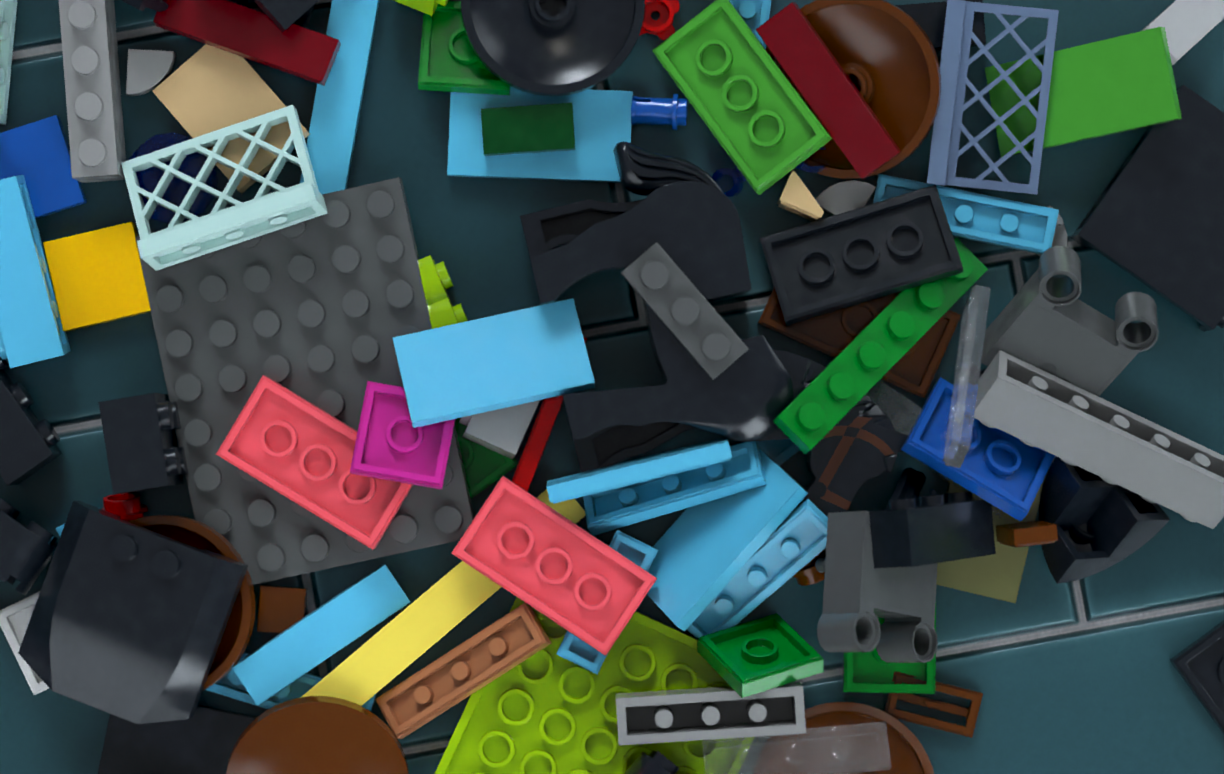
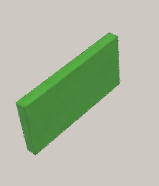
M715 0L652 50L757 194L761 195L832 140V137L729 0Z
M1165 27L1152 28L1054 51L1043 149L1182 119ZM1044 54L1035 56L1043 65ZM1030 58L1008 75L1025 97L1041 85L1042 73ZM1019 60L999 65L1006 71ZM994 66L985 68L987 84L989 85L1001 74ZM1005 79L989 90L992 109L999 118L1021 101ZM1040 92L1029 100L1036 111H1038ZM1025 104L1003 121L1019 142L1033 133L1036 128V118ZM998 125L995 128L1000 155L1003 157L1016 145ZM1034 138L1023 146L1027 152L1033 151ZM1018 150V151H1017L1015 154H1013L1012 156H1014V155H1019V154H1022V153L1020 152V150Z

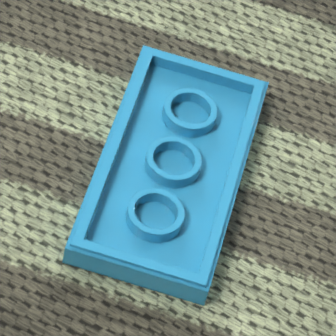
M510 86V96L451 92L447 175L621 183L613 150L619 142L631 143L633 91L587 89L565 96H541L523 92ZM572 103L575 150L484 156L481 109Z
M573 298L392 338L413 428L595 388V381Z
M761 448L760 453L766 485L687 508L653 546L658 549V552L648 572L657 579L647 595L684 632L808 494Z

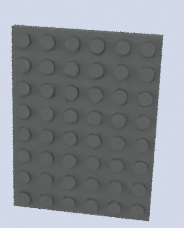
M400 177L322 194L327 214L157 271L141 258L138 248L170 403L177 402L181 429H176L179 447H184L188 469V474L185 475L194 518L196 521L216 530L233 545L244 563L248 565L247 569L253 585L459 541L475 518L455 425L443 489L413 485L374 550L216 455L263 375H266L357 431L367 381L403 387L392 338L432 329L419 269V255L403 181ZM140 236L135 237L136 243L140 240Z

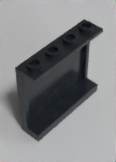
M1181 85L1176 90L1182 119L1148 126L1073 233L1071 239L1084 248L1092 247L1199 322L1201 324L1199 328L1205 332L1214 330L1216 326L1224 327V113L1185 85Z

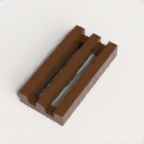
M897 671L894 672L892 680L894 684H901L902 682L907 684H926V681L913 678L917 676ZM935 681V691L971 700L969 708L911 693H887V700L883 711L896 719L972 738L983 693ZM897 700L967 717L965 726L895 708Z

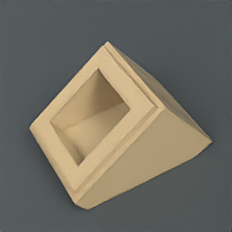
M792 170L778 199V207L812 222L820 220L824 211L797 173Z

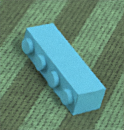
M24 175L0 180V357L2 360L8 359L10 368L62 356L71 351L66 331H63L51 275Z

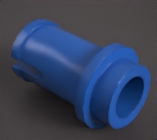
M673 94V98L632 96V125H672V130H677L678 126H687V98H679V94Z

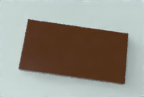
M774 287L757 324L835 358L900 292L786 326ZM948 310L880 380L922 399L925 398L962 315Z

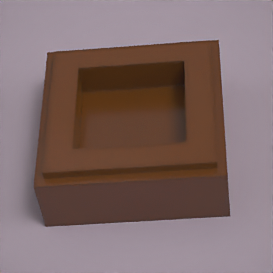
M1036 520L996 525L997 541L1000 544L1017 548L1058 541L1057 524Z
M261 585L257 632L282 633L306 616L308 588Z

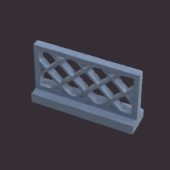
M947 0L940 61L941 96L937 115L933 123L927 184L1037 195L1059 10L969 2L965 0ZM974 12L995 14L1006 29L984 46L972 31ZM1002 15L1021 17L1010 25ZM1028 17L1048 19L1046 39L1032 50L1026 46L1014 31V28ZM1010 33L1026 55L1004 71L988 50ZM972 38L980 50L969 58ZM1045 46L1042 65L1034 54ZM984 54L1001 75L978 92L967 78L968 66ZM1030 58L1042 73L1041 85L1025 97L1008 75ZM1005 79L1021 101L999 118L983 98V95ZM967 85L975 96L964 104ZM1040 92L1038 111H1036L1029 100ZM979 99L995 119V122L973 138L962 124L963 111ZM1025 104L1036 118V128L1033 133L1019 142L1003 121ZM999 125L1016 146L994 163L977 142ZM962 131L970 142L959 150L960 134ZM1034 138L1031 157L1023 146ZM971 146H974L990 167L976 178L956 177L958 157ZM1020 150L1031 164L1029 184L1009 182L998 169V166ZM994 170L1002 181L984 180L983 178Z

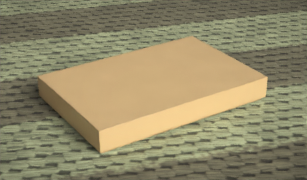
M207 44L152 90L192 138L286 107L244 57ZM288 121L272 126L264 142L282 150L291 134ZM301 124L304 138H306L310 133ZM257 132L251 133L250 135L255 136ZM240 137L230 140L221 156L239 164L250 142ZM259 148L248 170L263 176L271 169L278 156ZM217 162L215 165L230 180L235 170ZM244 175L236 189L242 194L256 181Z

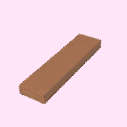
M523 603L375 700L396 738L403 739L551 644V641L532 607L527 603Z

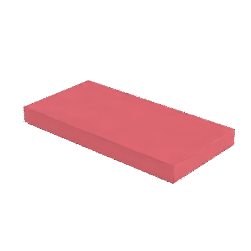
M266 375L261 377L216 453L217 456L372 550L376 549L413 487L412 484L351 474L350 468L358 431Z
M504 476L501 477L451 553L605 656L657 579Z

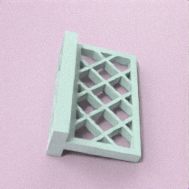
M294 105L121 163L140 240L137 241L140 256L155 271L328 213L324 197L319 192L299 116ZM288 121L291 134L282 150L264 142L272 126ZM257 132L255 136L250 135L251 133ZM240 137L250 142V145L239 164H236L222 157L221 154L230 140ZM259 148L278 156L266 178L248 170ZM294 148L296 149L298 158L291 155ZM198 152L208 158L195 179L178 171L186 155ZM171 161L169 165L164 164L165 162ZM287 161L301 167L303 183L285 188L275 183ZM217 162L235 170L223 192L205 184ZM155 166L165 172L153 193H150L140 188L136 172ZM245 175L262 185L254 199L242 203L232 198V195ZM174 176L191 184L179 207L162 199ZM271 189L276 191L268 194ZM200 190L219 198L211 213L202 217L188 212ZM143 197L149 199L146 205H144ZM228 203L233 205L231 207L225 208ZM158 204L175 212L166 229L151 233L149 219ZM184 218H187V219L190 220V221H187V222L182 223L183 220H184Z

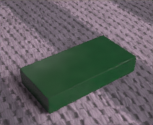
M572 103L481 109L484 156L575 150Z

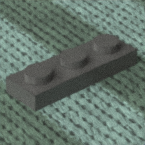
M657 242L621 272L622 276L712 380L749 350Z

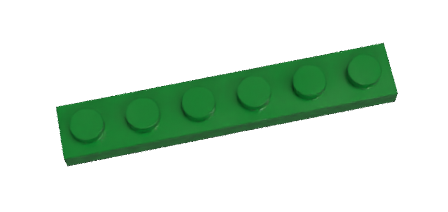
M957 237L954 238L963 265V273L901 291L773 420L804 454L812 450L988 270Z

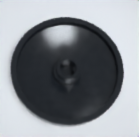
M461 0V17L464 31L470 46L482 64L493 75L511 87L541 96H565L579 93L598 85L611 76L623 64L636 44L645 11V0Z

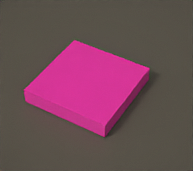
M367 381L350 473L442 490L456 419L413 428L404 388Z

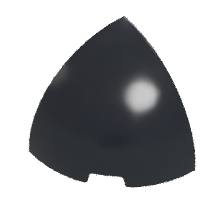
M1057 456L1052 462L1043 483L1038 518L1039 521L1057 524L1058 541L1041 544L1048 568L1057 584L1086 578L1117 564L1145 545L1170 520L1157 503H1149L1140 495L1119 485L1109 484L1098 475L1083 468L1068 465Z

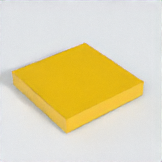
M134 222L43 242L63 331H72L151 312L135 238L137 237Z

